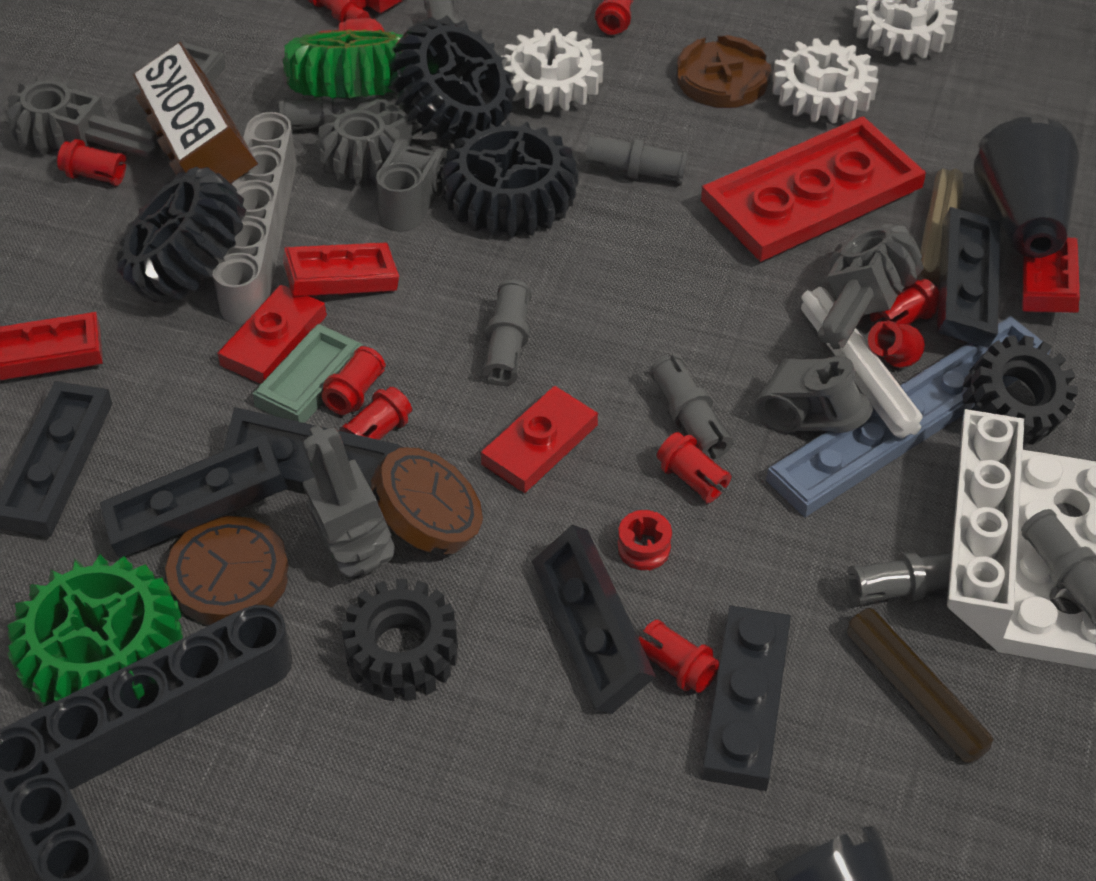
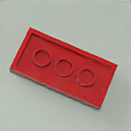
M862 116L703 185L701 202L762 262L923 188L926 172L869 120Z

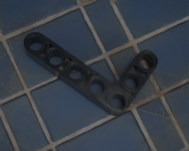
M253 605L243 608L0 729V798L41 881H112L99 846L70 790L284 679L291 670L293 658L286 624L283 616L276 609L267 605ZM261 644H268L267 646L261 648H254L255 646ZM129 670H132V671H133V675H131L130 673H128ZM210 673L208 676L195 678L200 674ZM133 683L134 686L142 683L145 695L140 697L139 700L135 698L132 689ZM152 702L150 705L146 707L136 708L140 704ZM92 732L85 738L74 740L81 734ZM25 763H30L24 769L12 772L18 766ZM58 813L50 821L36 824L45 815ZM77 865H86L84 870L78 875L71 878H61L70 868Z

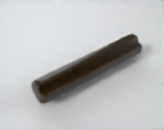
M866 608L850 619L847 635L962 761L969 764L973 763L989 751L994 741L989 731L874 609Z

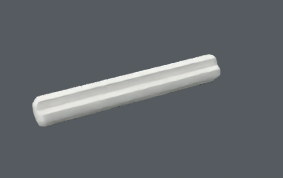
M817 287L813 291L806 290L801 296V299L804 301L801 305V310L817 331L821 328L823 321L835 303L833 297L823 287ZM856 328L845 347L833 349L829 343H826L835 356L847 357L852 361L856 371L855 383L862 393L869 398L871 405L895 437L903 439L909 434L916 435L920 431L921 412L878 356L872 352L868 343Z

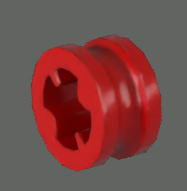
M637 510L629 513L621 520L618 528L619 539L617 547L618 555L625 564L641 571L653 570L662 566L668 560L671 552L672 529L664 516L651 510ZM642 535L652 536L655 538L654 544L649 539L647 540V546L636 544L635 536L640 541L642 540Z

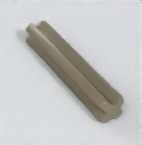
M943 168L935 176L920 250L924 269L918 275V280L927 279L936 285H939L942 221L950 207L960 209L964 188L962 181L963 173L957 168L951 171Z

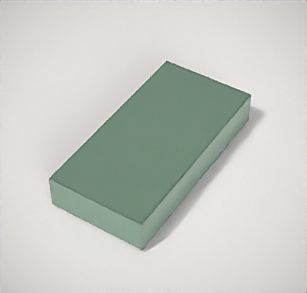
M318 323L252 393L255 407L276 417L305 423L324 402L322 392L324 391L323 383L326 378L332 374H338L354 355V351L358 347L363 346V344Z

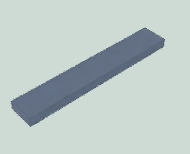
M1010 316L998 324V335L992 344L998 340L1002 342L1007 336L1016 335L1017 342L1025 335L1034 337L1033 347L1035 348L1043 341ZM969 342L900 385L922 414V420L920 421L921 429L916 435L909 434L903 439L895 437L872 406V414L863 425L844 433L825 432L768 468L766 481L803 517H807L963 416L965 409L971 410L975 404H964L962 395L968 389L963 387L964 379L970 373L969 370L988 348ZM1011 376L1002 377L1005 388L1018 380Z

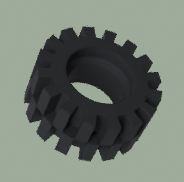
M1016 335L1007 336L1002 342L998 340L993 343L969 370L970 373L964 379L963 387L968 389L962 396L964 404H975L971 409L973 411L1023 418V446L1029 441L1033 445L1040 442L1045 436H1048L1072 412L1076 404L1072 400L1078 395V386L1068 385L1075 378L1072 368L1064 371L1060 368L1066 361L1064 356L1059 353L1056 357L1052 358L1047 354L1052 347L1051 345L1043 341L1035 348L1033 347L1034 337L1025 335L1017 342ZM1011 376L1024 382L1033 392L1036 406H1028L1014 399L1006 390L1002 377Z
M396 579L397 589L388 590L386 582L382 581L375 584L376 596L372 597L365 589L357 595L359 607L350 604L345 612L347 622H342V635L347 666L350 667L351 676L356 683L363 680L364 691L374 695L381 686L384 700L394 701L396 690H404L405 701L415 700V688L422 686L426 695H429L436 691L435 677L445 683L451 676L450 665L456 666L458 640L454 610L451 603L445 605L444 594L438 589L429 596L427 583L417 581L414 590H409L407 579ZM397 627L414 628L421 631L425 636L423 643L410 651L397 653L379 648L377 639L384 632Z

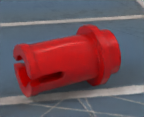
M604 0L600 3L595 11V20L599 28L609 35H616L625 31L631 23L630 7L634 0Z
M83 140L65 141L58 152V169L64 171L68 178L76 179L81 175L118 186L121 184L126 172L127 164H123L126 161L124 154H115L87 147Z
M927 279L917 280L913 285L903 289L890 310L870 313L871 321H877L883 316L886 318L883 321L884 324H887V321H892L898 325H910L920 318L927 320L937 312L939 291L931 281Z
M883 321L876 323L869 331L867 339L872 352L884 357L889 364L900 368L910 367L918 362L923 355L925 347L924 338L918 329L911 325H898L892 321H887V324H884Z
M367 346L358 347L340 372L328 376L324 381L322 399L333 412L346 415L359 410L365 402L364 394L385 371L386 363L383 357L373 348Z
M397 388L378 389L372 394L373 402L349 423H345L339 428V431L381 440L394 427L402 428L408 423V415L412 412V406L407 397Z
M680 432L673 433L663 442L656 455L657 459L662 462V471L666 474L675 473L696 491L706 503L713 502L722 492L706 480L705 476L715 484H720L727 488L732 475L727 470H723L696 447L697 440L692 435L683 436Z
M655 619L643 630L645 633L663 644V647H660L656 643L648 642L639 636L638 639L647 658L677 678V686L683 691L693 689L699 693L710 685L719 669V661L713 657V650L709 646L700 645L697 647L667 627L659 619Z

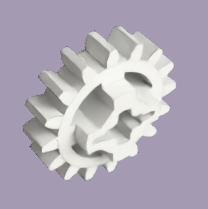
M858 0L853 27L858 28V39L869 38L867 47L870 49L879 46L883 47L885 56H889L894 51L900 52L903 59H908L910 54L915 53L921 58H927L929 49L940 53L943 50L944 43H951L957 11L952 10V0Z
M553 28L551 33H545V35L539 29L534 30V38L528 39L523 35L517 36V46L506 44L505 55L501 56L508 58L504 69L515 75L510 84L517 92L513 101L525 98V108L528 109L535 106L536 103L543 106L544 112H550L552 106H557V104L564 111H567L571 101L584 105L587 103V94L597 95L598 85L603 81V62L601 61L600 49H592V40L590 39L578 42L577 32L574 31L565 37L560 34L558 28Z
M818 38L813 39V44L809 47L801 42L795 43L794 52L784 49L781 53V60H775L772 92L773 94L780 95L779 104L781 106L794 105L793 115L795 116L805 112L810 115L813 122H816L820 115L827 116L831 123H837L838 115L843 114L852 120L855 118L857 109L866 112L869 109L870 100L875 99L878 79L876 78L878 68L877 66L869 65L870 56L868 54L856 56V46L854 45L845 48L840 46L839 41L835 39L830 42L829 46L822 45Z

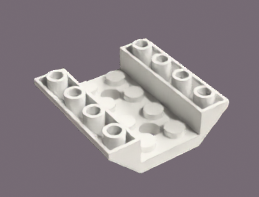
M965 409L962 421L947 607L997 652L1096 669V628L1092 624V620L1066 588H1057L1049 577L1050 567L1030 542L1021 535V528L1030 517L1042 510L1052 509L1081 547H1090L1096 554V461L1023 450V418ZM1067 503L1073 505L1081 511L1083 516L1070 517L1064 515L1056 504ZM1051 599H1069L1077 604L1081 612L1078 614L1063 613L1056 608Z

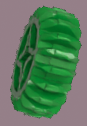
M349 29L346 31L316 32L312 35L304 34L301 37H295L284 45L283 69L287 77V85H289V89L304 96L313 95L316 98L330 97L331 99L337 97H347L349 99L352 97L367 98L371 95H384L387 92H395L388 88L392 77L390 75L389 61L395 55L394 45L403 35L396 34L395 32H383L382 30Z
M99 554L92 566L84 567L74 558L71 571L60 574L50 568V583L46 586L30 584L29 597L31 601L15 603V617L17 620L8 624V638L11 643L8 646L10 650L8 656L13 668L18 670L16 674L22 687L26 688L28 692H33L36 700L46 707L183 639V631L179 621L181 613L177 601L173 600L169 586L164 583L163 578L155 579L153 572L149 570L146 564L134 569L132 563L123 556L115 564L109 566L108 561ZM129 670L128 673H130L131 675H133V671H132V670ZM132 683L135 698L139 700L140 697L145 695L142 683L135 686Z

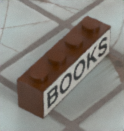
M181 41L133 74L141 90L135 98L148 115L146 119L158 135L157 141L170 158L169 164L176 175L181 172L187 173L189 169L194 167L200 169L208 167L214 173H219L232 183L258 165L257 160L209 79Z

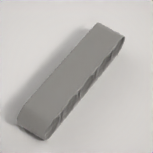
M275 112L256 115L246 125L243 138L257 160L258 165L232 183L237 188V192L244 198L243 206L246 209V214L241 221L244 225L242 231L234 238L236 245L228 250L224 256L225 262L219 263L213 270L212 275L221 315L228 322L239 325L245 324L270 296L297 166L291 122L286 116Z

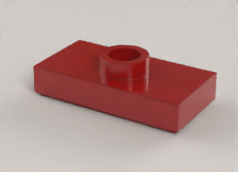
M1067 237L1065 244L1060 250L1046 257L1030 258L1023 256L1022 311L1079 313L1078 238Z
M386 242L284 247L283 264L293 296L397 291L399 274Z
M280 284L218 352L220 366L262 384L311 330L326 318L325 303L310 296H293L291 288Z
M96 312L0 326V380L103 364L100 323Z
M554 385L481 451V465L523 493H526L598 426V412Z

